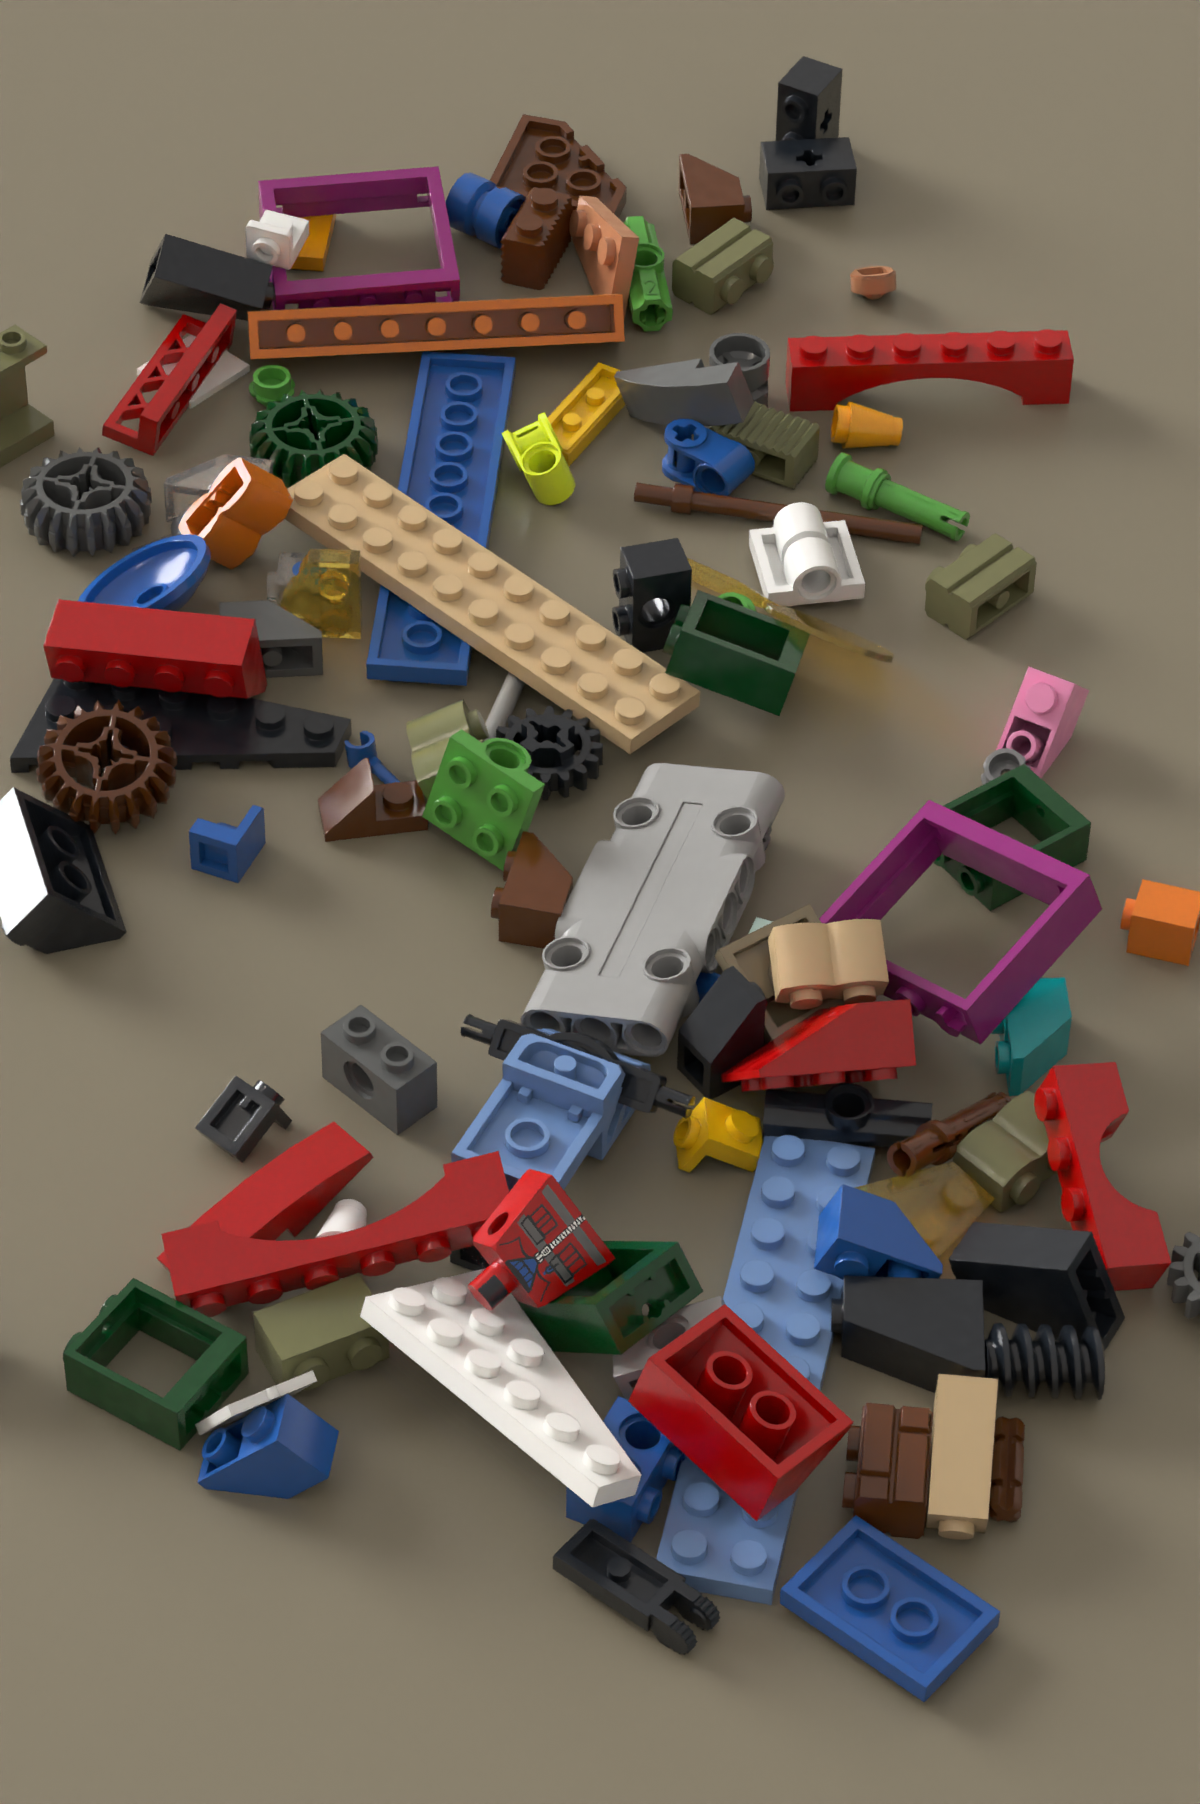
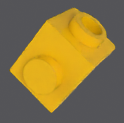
M704 1097L693 1109L689 1118L685 1119L682 1117L676 1125L673 1142L677 1149L678 1168L690 1173L707 1155L754 1172L763 1144L760 1118L743 1110H737Z

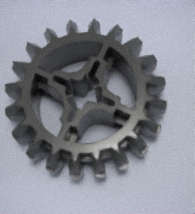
M79 447L77 453L67 454L60 450L57 459L43 458L42 466L32 467L30 469V476L23 480L20 510L21 515L24 516L25 526L28 529L29 535L37 537L39 545L51 544L54 553L64 549H68L72 557L80 551L89 552L92 557L97 550L104 549L112 553L116 544L129 546L130 538L141 536L142 527L149 523L152 496L143 468L135 467L133 458L120 459L118 451L102 454L99 447L93 452H83Z

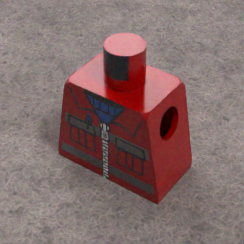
M529 1169L521 1176L475 1234L473 1244L489 1266L468 1284V1289L475 1299L489 1311H492L510 1293L519 1302L539 1308L547 1305L608 1265L615 1257L553 1175Z

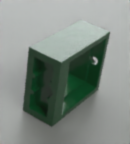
M698 590L691 607L681 604L675 622L669 632L663 652L672 656L665 673L780 716L811 632Z
M1025 764L943 805L989 828L1013 817L1040 841V843L1031 848L1072 867L1087 860L1091 822ZM943 854L933 862L947 871L960 883L968 895L974 896L990 911L1024 894Z
M603 1241L615 1257L608 1265L545 1306L536 1308L521 1302L518 1303L553 1352L622 1355L703 1292L679 1242ZM644 1304H647L649 1308L647 1316L642 1314Z
M135 1278L118 1295H111L104 1302L99 1315L83 1332H77L70 1338L63 1352L67 1391L179 1451L198 1431L195 1424L212 1415L249 1374L246 1336ZM139 1330L197 1360L164 1397L106 1368Z

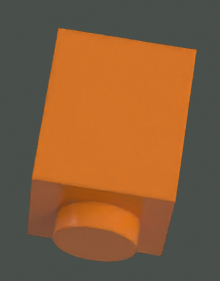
M1142 879L1136 900L1126 899L1121 918L1120 929L1129 931L1126 952L1189 966L1200 930V892Z

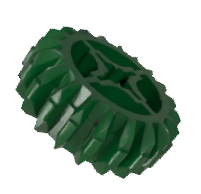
M320 389L316 394H306L301 390L300 395L296 397L283 394L281 403L269 401L266 410L257 412L256 420L251 424V431L249 432L250 458L253 459V464L282 479L287 489L343 454L371 471V466L376 462V455L378 454L377 427L375 426L374 419L369 416L368 408L358 407L355 398L342 400L340 392L329 396L324 395Z

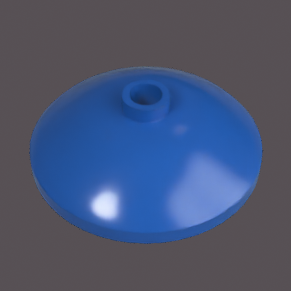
M183 534L158 540L128 554L111 565L91 582L78 601L179 611L191 599L204 579L210 563V549L204 539L197 535Z

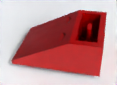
M911 999L863 1002L818 1009L722 1073V1082L741 1081V1090L746 1092L775 1088H796L898 1079L897 1068L916 1066Z

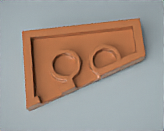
M579 196L577 210H573L569 222L572 241L593 294H623V314L625 320L639 237L597 197Z

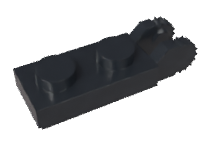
M590 1519L553 1555V1570L647 1632L651 1629L660 1643L668 1648H672L679 1655L681 1653L683 1655L688 1654L698 1641L689 1625H686L684 1621L681 1622L678 1617L668 1611L673 1605L685 1620L691 1624H696L702 1630L706 1629L708 1631L720 1621L721 1617L719 1616L720 1612L717 1610V1606L707 1597H703L702 1593L686 1584V1578L595 1519Z

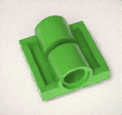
M461 729L449 738L422 817L504 871L508 851L516 852L523 831L528 832L545 784L528 773L531 765V756L520 744L505 738H491L482 743Z

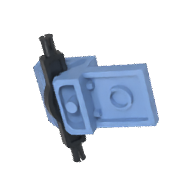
M468 1014L463 1023L478 1028L482 1032L470 1027H461V1036L489 1045L488 1054L504 1061L502 1063L503 1078L452 1151L451 1162L499 1151L509 1190L513 1188L521 1176L529 1169L553 1175L564 1190L586 1155L603 1160L635 1110L655 1113L658 1108H661L687 1119L693 1109L674 1103L673 1100L688 1106H694L696 1099L693 1095L690 1096L666 1087L667 1078L652 1072L650 1064L614 1052L605 1043L592 1036L581 1033L559 1032L548 1028L534 1029L507 1019H500L496 1025Z

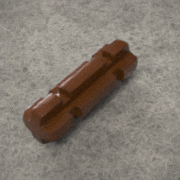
M1002 1416L995 1420L989 1515L997 1522L1006 1520L1013 1523L1021 1517L1025 1425L1017 1417L1008 1419Z

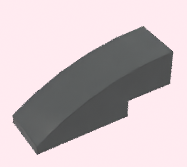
M700 358L617 371L614 375L629 415L647 422L668 425L674 420L692 419L698 421L703 426L743 423L754 403L739 362L704 367Z

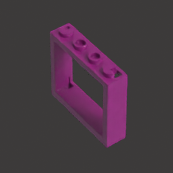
M439 166L258 181L260 219L265 210L294 217L429 207L441 267L439 269L287 281L286 269L273 266L270 282L274 283L275 289L273 297L274 310H283L286 304H297L298 309L460 301V277ZM427 193V196H417V194ZM436 292H447V296L436 297Z
M928 800L819 920L825 924L852 919L881 920L941 854L1050 905L966 999L886 960L889 983L883 993L884 996L892 1000L911 999L912 1016L917 1017L921 1014L935 1021L949 1035L958 1037L961 1034L981 1045L1098 915L1102 907L1089 874Z

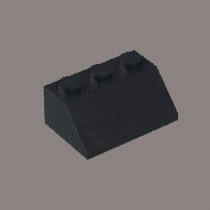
M13 787L0 800V917L2 920L1 927L5 935L17 945H27L44 954L120 939L127 931L90 825L83 821L76 822L68 814Z

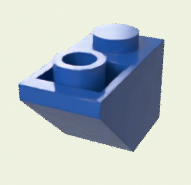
M842 1184L819 1214L814 1269L834 1275L841 1280H844V1275L939 1279L942 1275L943 1264L897 1204L891 1200Z
M286 1394L266 1406L255 1408L248 1416L225 1428L216 1429L203 1445V1461L197 1483L209 1490L289 1499L329 1478L339 1431L295 1398Z

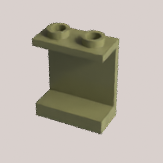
M13 325L0 333V468L55 436L53 420L28 404L25 372L26 365L47 354V345L17 325Z

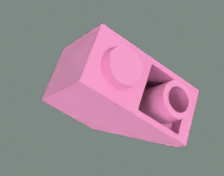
M1028 666L996 750L1009 748L1022 754L1026 759L1025 764L1030 766L1031 770L1042 778L1070 740L1089 690Z

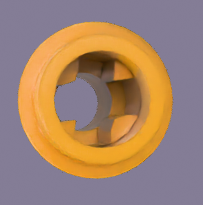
M849 401L846 406L836 405L831 423V442L841 443L843 449L889 445L899 446L902 437L903 420L902 418L893 417V415Z

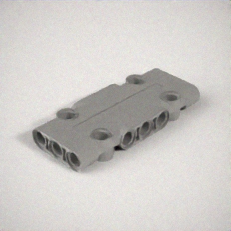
M654 763L648 766L632 797L622 801L614 809L613 818L616 829L611 839L599 840L596 843L565 904L561 917L558 918L555 940L550 942L542 953L545 970L521 1016V1024L534 1029L548 1028L559 1032L586 1034L597 1038L614 1052L647 1057L664 1054L681 1019L691 1014L699 1004L700 998L696 980L700 972L710 974L715 972L719 964L714 956L718 949L729 944L754 887L755 872L763 866L766 859L762 839L770 830L785 798L782 784L771 775L756 771L668 763Z

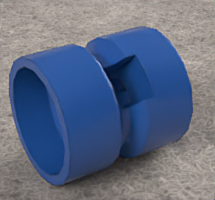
M471 172L465 173L454 183L446 199L450 227L469 236H477L479 240L500 249L503 245L500 241L526 197L506 187L499 189L492 181Z

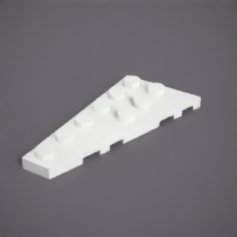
M485 1269L451 1277H442L434 1281L409 1287H400L392 1291L365 1297L360 1315L362 1319L592 1508L636 1494L641 1473L528 1316L521 1309L513 1295L510 1293L492 1311L483 1307L468 1289V1284Z

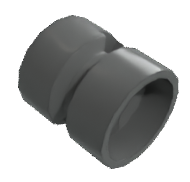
M732 333L716 339L710 346L709 366L739 362L754 402L756 401L762 405L765 404L767 407L770 348L766 342L757 336L746 333Z

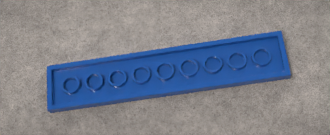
M422 351L398 490L488 549L505 443L502 432L507 430L516 372V357ZM380 585L366 663L367 679L467 686L473 647Z

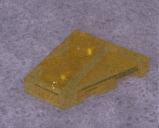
M310 548L300 564L299 573L292 577L285 587L283 598L278 606L319 629L322 637L361 639L363 624L360 551Z
M954 1162L919 1170L910 1177H907L906 1174L904 1177L896 1176L855 1187L856 1189L895 1202L938 1259L951 1248L995 1200L993 1196Z

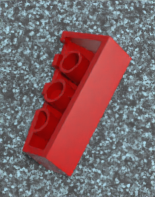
M58 599L43 644L51 678L63 679L68 682L83 681L112 684L117 687L132 686L161 689L166 692L180 691L209 694L215 697L229 696L238 698L253 697L265 692L267 687L256 621L250 618Z

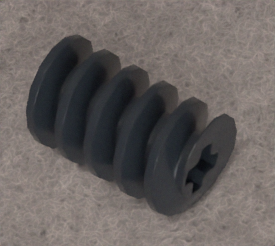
M995 1323L990 1330L988 1338L985 1339V1378L998 1379L1005 1397L1010 1398L1017 1381H1023L1028 1398H1035L1040 1382H1047L1052 1399H1058L1063 1384L1070 1383L1075 1400H1081L1087 1383H1092L1098 1400H1101L1105 1385V1352L1099 1331L1095 1326L1086 1327L1079 1342L1073 1326L1065 1325L1062 1327L1057 1341H1055L1051 1327L1042 1324L1039 1326L1032 1341L1026 1324H1018L1009 1340L1004 1325L1002 1323Z

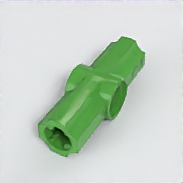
M643 216L627 217L624 224L639 237L628 298L632 321L640 325L644 332L660 331L665 323L672 321L673 316L664 272L665 253L658 245L654 224L648 223Z

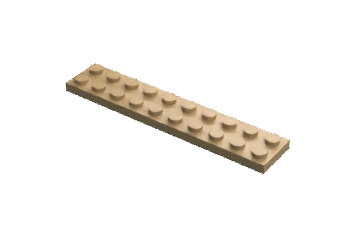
M341 455L287 489L293 502L285 520L565 711L567 709L573 710V716L577 719L585 717L590 719V728L599 729L602 736L628 754L633 753L699 707L700 691L682 679L666 674L665 667L347 455Z

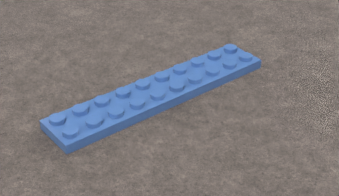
M783 1135L780 1137L764 1136L723 1300L735 1314L821 1391L835 1334L831 1332V1298L842 1299L843 1280L814 1269L819 1214L842 1184L868 1192L874 1166L875 1148L834 1141L800 1139L793 1135ZM686 1457L684 1461L681 1460L656 1559L686 1578L685 1583L699 1592L772 1605L798 1489L756 1521L695 1463Z

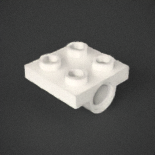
M798 502L780 510L774 519L772 528L749 530V547L767 608L864 598L865 581L845 520L823 522L817 507L809 503Z

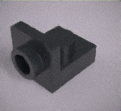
M235 1075L196 1125L195 1129L202 1136L243 1163L274 1122L286 1130L292 1120L280 1108L285 1099L261 1080H258L252 1087Z

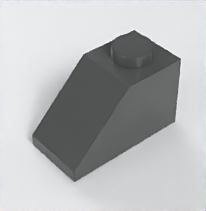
M270 600L219 602L220 616L255 619L266 678L323 675L322 633L319 629Z

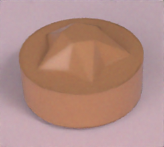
M862 267L855 269L850 274L851 291L871 300L880 299L886 293L892 292L897 288L896 271L890 267Z

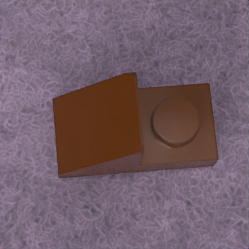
M369 758L361 760L318 799L325 842L428 830V820L422 817L426 807L425 800L417 780L374 785Z

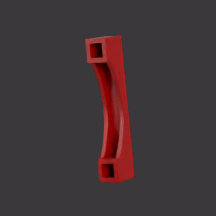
M1043 329L1040 331L1019 332L999 330L983 333H902L899 335L873 336L857 334L836 337L807 336L788 338L785 383L790 412L830 411L835 409L838 402L864 390L899 381L927 378L962 379L990 384L1021 396L1023 405L1069 404L1074 357L1068 330L1055 331Z
M499 1151L443 1164L445 1176L417 1200L379 1221L341 1234L305 1240H262L221 1231L218 1220L163 1233L161 1235L175 1298L177 1301L208 1317H214L224 1312L228 1306L248 1301L252 1304H266L279 1299L285 1292L305 1287L308 1290H314L356 1273H362L365 1276H379L392 1271L398 1264L414 1260L425 1263L436 1262L448 1257L454 1250L474 1246L473 1238L509 1193Z

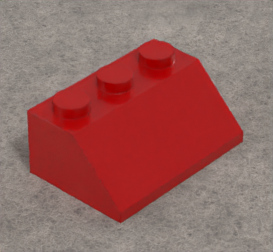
M726 1304L649 1357L628 1400L633 1407L756 1521L787 1499L800 1487L849 1431L854 1422Z

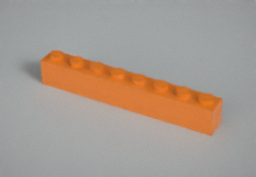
M623 294L247 311L250 359L625 342Z

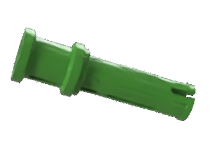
M845 452L836 457L826 478L825 490L832 495H836L839 492L861 501L862 508L867 510H877L879 507H882L894 514H898L950 537L954 541H959L965 531L949 524L948 520L955 521L966 527L969 523V512L961 511L913 491L908 487L891 481V476L886 470L882 468L871 470L853 462L852 456Z

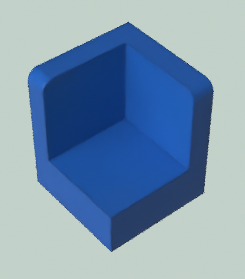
M252 805L238 827L222 822L216 824L197 818L189 830L191 869L239 883L266 843L264 808Z

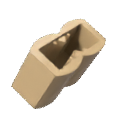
M852 919L828 924L794 923L772 928L768 938L775 1002L790 1003L791 1008L804 1010L818 1007L823 1003L824 999L828 998L844 999V1004L848 1005L874 1002L877 999L876 996L883 995L889 979L881 920Z

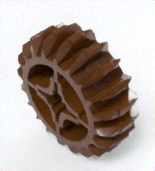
M99 700L94 705V711L86 712L77 705L73 720L60 715L57 721V730L47 729L44 736L45 745L39 746L37 752L39 765L36 769L37 781L42 786V796L46 803H53L54 808L69 814L76 822L89 821L90 829L94 834L98 831L101 824H110L111 830L116 834L120 829V823L125 821L137 829L140 823V814L154 819L157 813V804H167V800L170 797L169 788H174L176 783V770L174 768L177 765L176 752L171 747V738L168 732L160 731V724L156 716L144 720L143 712L139 706L129 713L124 712V706L119 700L112 710L104 709ZM112 757L113 761L111 760V766H109L110 758ZM102 768H105L104 775L101 777V773L103 774ZM79 783L86 784L90 786L92 789L86 788L80 785Z

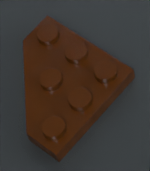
M523 114L490 181L496 184L497 188L506 187L525 197L534 187L549 188L556 192L569 194L572 198V212L577 210L579 196L597 197L618 218L626 204L627 187L618 178L611 179L604 171L605 164L588 145L581 146L574 139V130L565 121Z

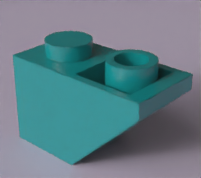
M1065 977L1040 978L991 1033L999 1034L1000 1041L995 1042V1068L997 1074L1006 1075L1009 1096H1018L1067 1055L1072 1014Z

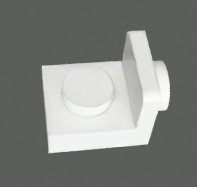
M265 210L259 222L250 220L246 226L247 258L290 270L309 236V220Z

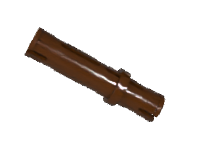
M992 1092L986 1098L965 1109L959 1110L957 1113L941 1121L930 1120L923 1123L917 1128L914 1135L889 1147L887 1160L890 1168L900 1177H904L906 1174L907 1177H910L930 1164L937 1166L950 1161L956 1153L957 1145L976 1127L992 1120L1011 1101V1098L1003 1092H999L997 1095L996 1092Z

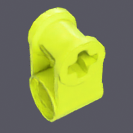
M545 412L538 415V421L513 433L509 430L502 432L520 472L523 471L535 498L540 503L556 505L564 502L571 496L576 485L575 479L562 454L563 449Z

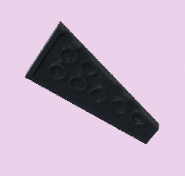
M53 679L10 756L11 773H30V765H38L37 752L39 746L45 745L44 736L47 729L57 730V721L60 715L73 720L77 705L86 712L94 711V705L97 700L106 710H112L119 700L124 706V712L126 713L139 706L143 712L144 720L156 716L160 724V731L168 732L171 738V747L176 752L177 765L174 768L175 770H192V762H220V769H239L240 761H268L273 768L336 767L345 749V740L349 741L352 734L351 719L253 698L215 697L209 694L180 691L166 692L161 689L132 686L117 687L112 684L83 681L68 682L63 679ZM112 757L110 758L109 766H111V760L113 761Z

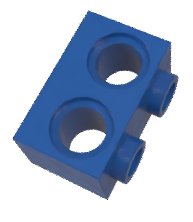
M618 1396L603 1422L641 1473L636 1494L592 1508L566 1486V1518L584 1525L590 1519H595L631 1543L643 1522L650 1524L654 1520L661 1504L663 1487L668 1479L676 1481L681 1460L684 1461L687 1456L633 1407L627 1399Z

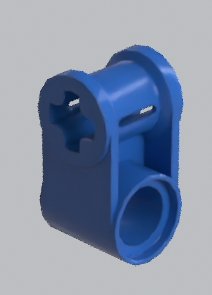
M692 419L674 420L666 426L664 440L668 445V453L662 459V471L670 480L684 485L695 486V491L729 496L754 472V458L746 446L740 442L730 440Z

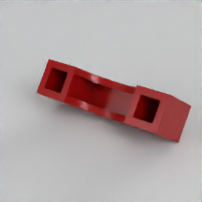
M1116 1062L1053 1066L1040 1087L1036 1090L1034 1107L1037 1118L1040 1121H1044L1049 1140L1047 1149L1048 1161L1051 1169L1057 1171L1062 1188V1214L1067 1222H1071L1072 1230L1092 1232L1115 1291L1153 1288L1171 1264L1158 1213L1138 1206L1122 1196L1109 1182L1100 1160V1143L1113 1136L1129 1112Z

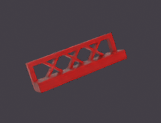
M220 303L206 323L183 314L103 424L102 436L154 456L188 408L189 401L225 350L227 349L228 351L231 347L237 310ZM186 333L196 336L189 347H186L182 340ZM177 363L171 373L166 375L162 366ZM158 390L151 401L146 403L142 394ZM140 418L138 432L120 425L125 420Z

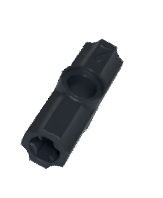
M853 1083L835 1085L826 1094L768 1089L765 1095L762 1137L793 1135L800 1139L834 1141L863 1147H890L896 1142H901L911 1137L920 1125L932 1119L933 1104L873 1098L866 1088Z

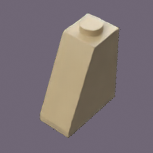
M938 1374L933 1410L926 1528L938 1529V1535L941 1537L966 1540L974 1538V1532H986L989 1515L998 1379Z

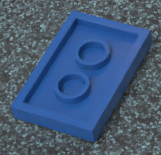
M857 1515L780 1590V1604L923 1702L999 1626L1000 1611Z

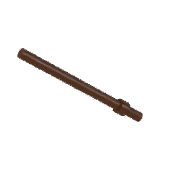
M637 482L634 492L635 502L671 507V512L691 515L692 510L774 522L778 512L788 506L695 491V486L675 483L674 488ZM819 510L823 522L845 520L849 534L919 545L921 542L923 525Z

